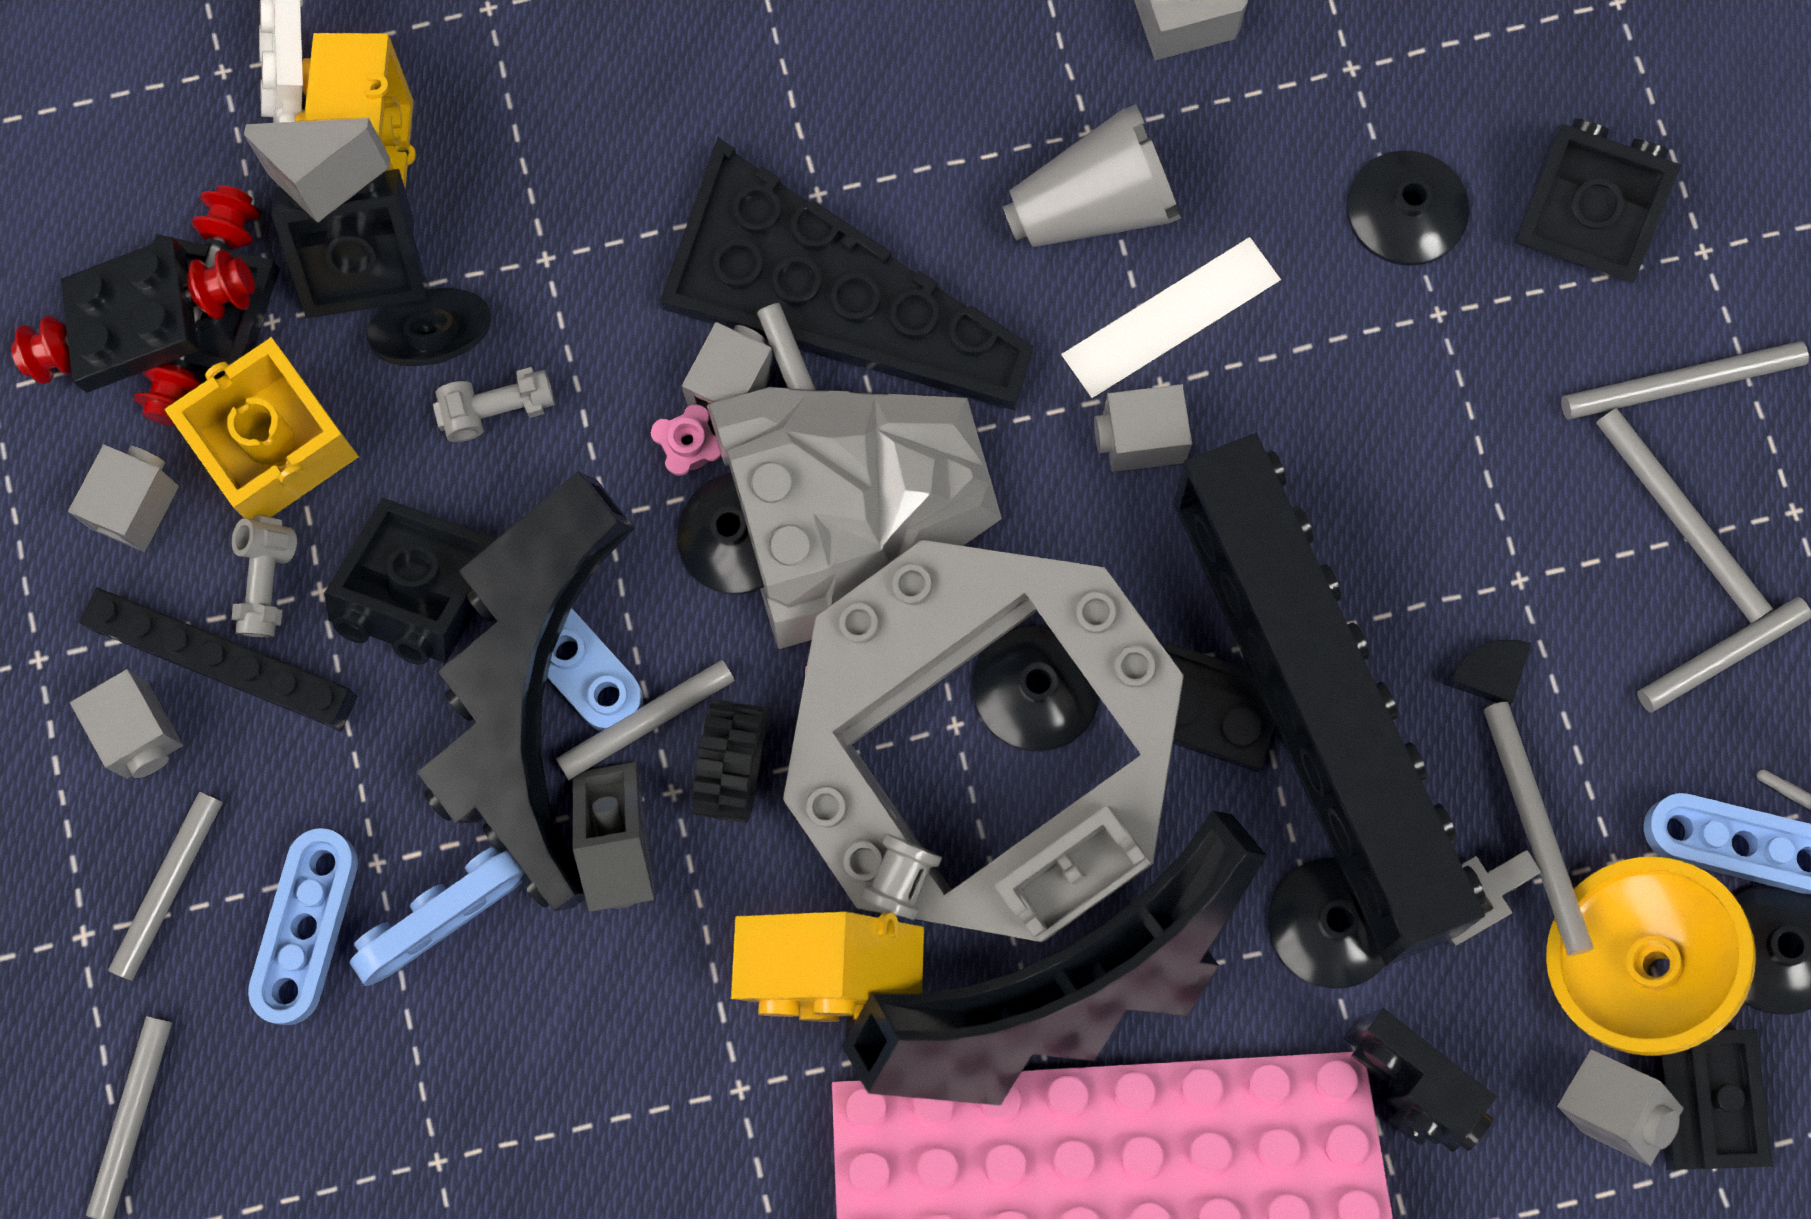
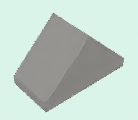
M1134 0L1155 61L1235 39L1240 31L1248 0Z
M369 118L246 124L244 136L267 174L317 223L389 167L390 157Z

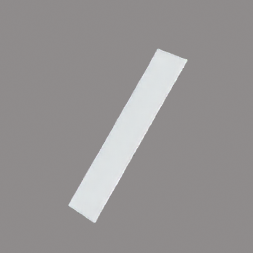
M1249 237L1061 355L1091 398L1276 284L1281 279Z

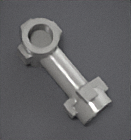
M532 367L516 371L518 383L479 394H474L472 384L467 381L452 382L439 387L435 392L438 402L433 404L439 429L445 431L448 441L463 442L474 439L484 432L482 418L525 407L529 418L545 414L543 408L555 405L546 370L533 372Z
M254 516L252 519L240 520L234 528L232 534V549L237 556L250 558L245 604H233L231 620H236L235 634L274 638L276 626H281L282 610L271 606L275 563L286 564L293 558L297 547V536L291 527L282 526V520Z

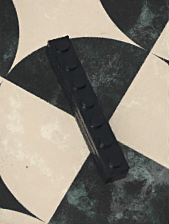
M98 587L95 589L79 621L81 625L94 633L122 642L327 725L339 732H342L358 698L347 687Z

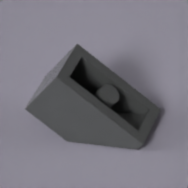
M636 762L586 770L573 778V852L589 912L608 908L622 909L636 903L654 900L652 855Z

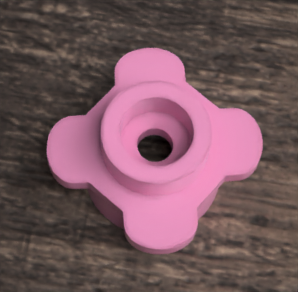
M690 405L685 409L683 415L670 421L659 419L652 426L651 437L655 443L662 445L667 456L665 466L671 474L677 476L685 475L689 470L701 468L708 461H716L721 456L717 438L712 434L708 425L709 413L700 405ZM684 436H692L693 442L690 445H684L681 442Z

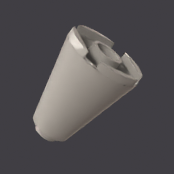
M1136 104L1117 112L1009 190L1013 202L1003 206L1016 241L1028 237L1031 246L1038 247L1165 225L1181 219L1152 140L1147 137L1143 127L1144 120Z

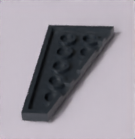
M717 137L660 299L663 310L711 324L717 322L732 330L736 325H742L758 332L767 339L757 312L766 306L780 303L798 349L1014 411L1016 410L1032 358L1033 345L974 306H965L938 288V282L921 271L915 273L894 259L891 251L814 200L808 202L781 184V179L764 167L757 168L737 155L734 147Z

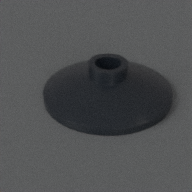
M1395 151L1373 159L1357 174L1348 194L1347 215L1353 233L1369 252L1393 264L1415 266L1433 262L1446 255L1455 247L1468 223L1469 200L1460 178L1441 160L1417 151ZM1413 193L1420 197L1423 203L1418 206L1410 205L1405 202L1402 194Z
M453 288L428 290L427 300L387 305L380 310L368 326L367 340L371 351L381 360L401 366L440 364L460 356L475 347L490 329L491 313L487 303L480 296L472 292Z
M731 472L719 475L703 484L687 502L678 525L679 552L688 571L706 587L731 595L755 592L763 588L764 583ZM733 517H738L740 519L739 530L736 534L725 537L723 535L725 523Z
M1028 626L1006 633L988 647L975 671L973 695L975 706L982 722L999 740L1020 750L1043 752L1055 750L1071 743L1087 729L1099 705L1100 697L1050 627ZM1035 673L1043 674L1048 678L1050 688L1042 694L1033 693L1027 688L1026 679Z
M1321 858L1309 861L1294 869L1283 879L1277 887L1269 906L1268 931L1277 956L1288 970L1309 984L1328 989H1344L1368 981L1385 967L1336 858ZM1330 909H1341L1347 914L1349 926L1345 932L1333 931L1328 926L1326 917Z
M1766 884L1752 886L1739 892L1734 897L1750 923L1756 950L1754 977L1744 1003L1756 1010L1775 1015H1790L1810 1010L1811 894L1798 893ZM1782 934L1790 936L1796 944V953L1792 958L1785 957L1778 949V939Z

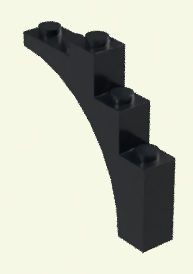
M580 471L576 472L459 571L471 586V589L466 592V596L473 607L489 622L495 619L498 622L438 671L450 687L445 692L450 704L464 719L468 721L474 719L476 723L417 772L428 786V789L424 792L427 801L443 819L447 821L453 820L455 824L478 823L483 818L486 820L487 823L483 825V831L488 840L500 853L507 850L511 853L526 873L521 880L527 892L538 904L545 908L550 905L553 911L575 908L585 899L577 864L567 850L549 802L541 755L542 700L551 657L573 604L599 565L635 529L599 481Z
M1212 810L1187 847L1145 892L1104 925L1054 955L1017 972L975 985L922 994L871 993L843 1042L842 1048L868 1094L1001 1106L1032 1054L1095 1061L1127 1009L1187 1017L1219 967V964L1208 949L1267 855L1233 814Z

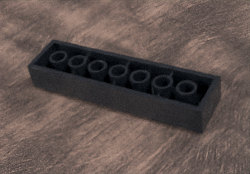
M1256 432L1184 460L1173 505L1244 660L1256 678V686L1264 703L1268 705L1276 723L1277 732L1386 967L1456 938L1486 916L1481 907L1486 902L1485 892L1475 871L1468 865L1462 867L1451 842L1456 840V833L1447 811L1440 803L1432 804L1422 781L1426 779L1427 775L1425 765L1417 748L1411 742L1404 744L1393 720L1397 719L1398 713L1389 689L1383 682L1375 683L1365 662L1369 658L1366 640L1357 624L1354 622L1347 624L1337 603V601L1341 600V592L1332 569L1327 564L1320 566L1310 546V543L1313 542V532L1305 512L1299 506L1292 508L1283 489V486L1286 485V476L1282 463L1274 450L1265 451Z

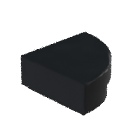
M1506 639L1493 641L1478 647L1457 665L1448 680L1447 686L1496 703L1508 702L1510 705L1514 701L1531 643Z

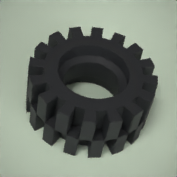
M713 699L709 706L708 716L705 719L704 735H701L700 754L696 762L695 770H697L693 785L695 793L692 799L694 815L747 824L750 819V812L752 813L754 796H756L758 789V777L762 768L761 760L764 754V739L767 731L766 707Z

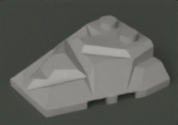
M768 387L707 405L724 466H730L764 583V587L760 588L778 649L812 640L817 615L919 541L927 540L964 546L1002 519L967 398Z

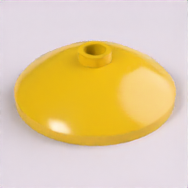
M1664 857L1626 859L1596 871L1574 888V892L1594 946L1593 950L1575 956L1567 955L1554 918L1546 948L1548 976L1554 994L1561 1007L1580 1029L1593 1039L1613 1049L1637 1055H1666L1695 1047L1716 1035L1734 1018L1746 1000L1751 988L1755 972L1756 950L1750 923L1731 892L1715 877L1692 864ZM1657 959H1667L1670 961V967L1664 975L1660 977L1648 975L1649 966L1653 961Z

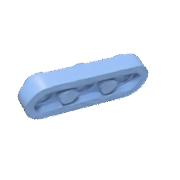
M571 608L553 650L547 678L590 726L598 731H602L643 707L642 690L634 676ZM572 641L578 644L577 653L573 658L560 660L556 657L557 648L563 642ZM606 687H615L620 692L618 701L608 707L599 705L597 698L600 691Z
M1686 793L1673 794L1658 801L1648 810L1645 816L1644 835L1650 848L1660 857L1680 860L1701 869L1798 893L1811 894V872L1802 870L1797 863V854L1800 850L1807 852L1811 856V824ZM1669 819H1676L1684 826L1685 836L1682 841L1672 838L1668 833L1667 823ZM1735 834L1744 837L1748 842L1749 852L1746 857L1737 854L1732 847V838Z
M323 828L309 830L300 835L292 843L288 851L248 989L249 1001L253 1010L259 1017L268 1022L279 1025L300 1023L307 1019L319 1004L358 867V858L353 845L335 831ZM332 853L335 858L333 870L327 875L319 876L316 871L317 860L324 854ZM313 916L317 923L316 931L312 937L302 940L297 932L298 925L302 919ZM294 980L298 986L297 997L291 1003L283 1004L279 998L280 987L285 982Z
M495 847L483 851L465 866L468 875L447 889L444 884L436 885L418 896L410 904V908L413 911L412 914L393 927L388 922L382 923L362 935L354 943L358 952L350 960V965L364 986L373 985L397 972L522 883L521 878L526 873L508 850L500 853Z

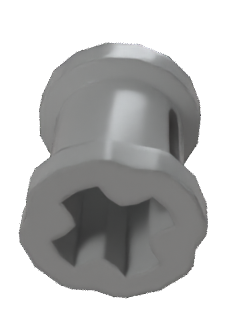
M886 833L883 844L886 846L887 851L872 886H866L861 897L895 914L915 920L919 911L915 904L931 867H939L942 857L921 846Z

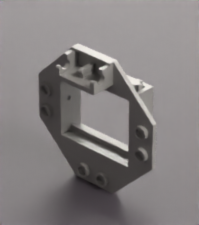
M921 540L816 616L783 800L856 908L880 913L891 912L861 897L865 887L872 886L887 851L886 846L883 844L886 833L922 847V845L852 744L1037 611L1141 755L954 889H951L937 867H931L915 904L919 909L915 919L1044 942L1153 865L1184 675L1105 567Z

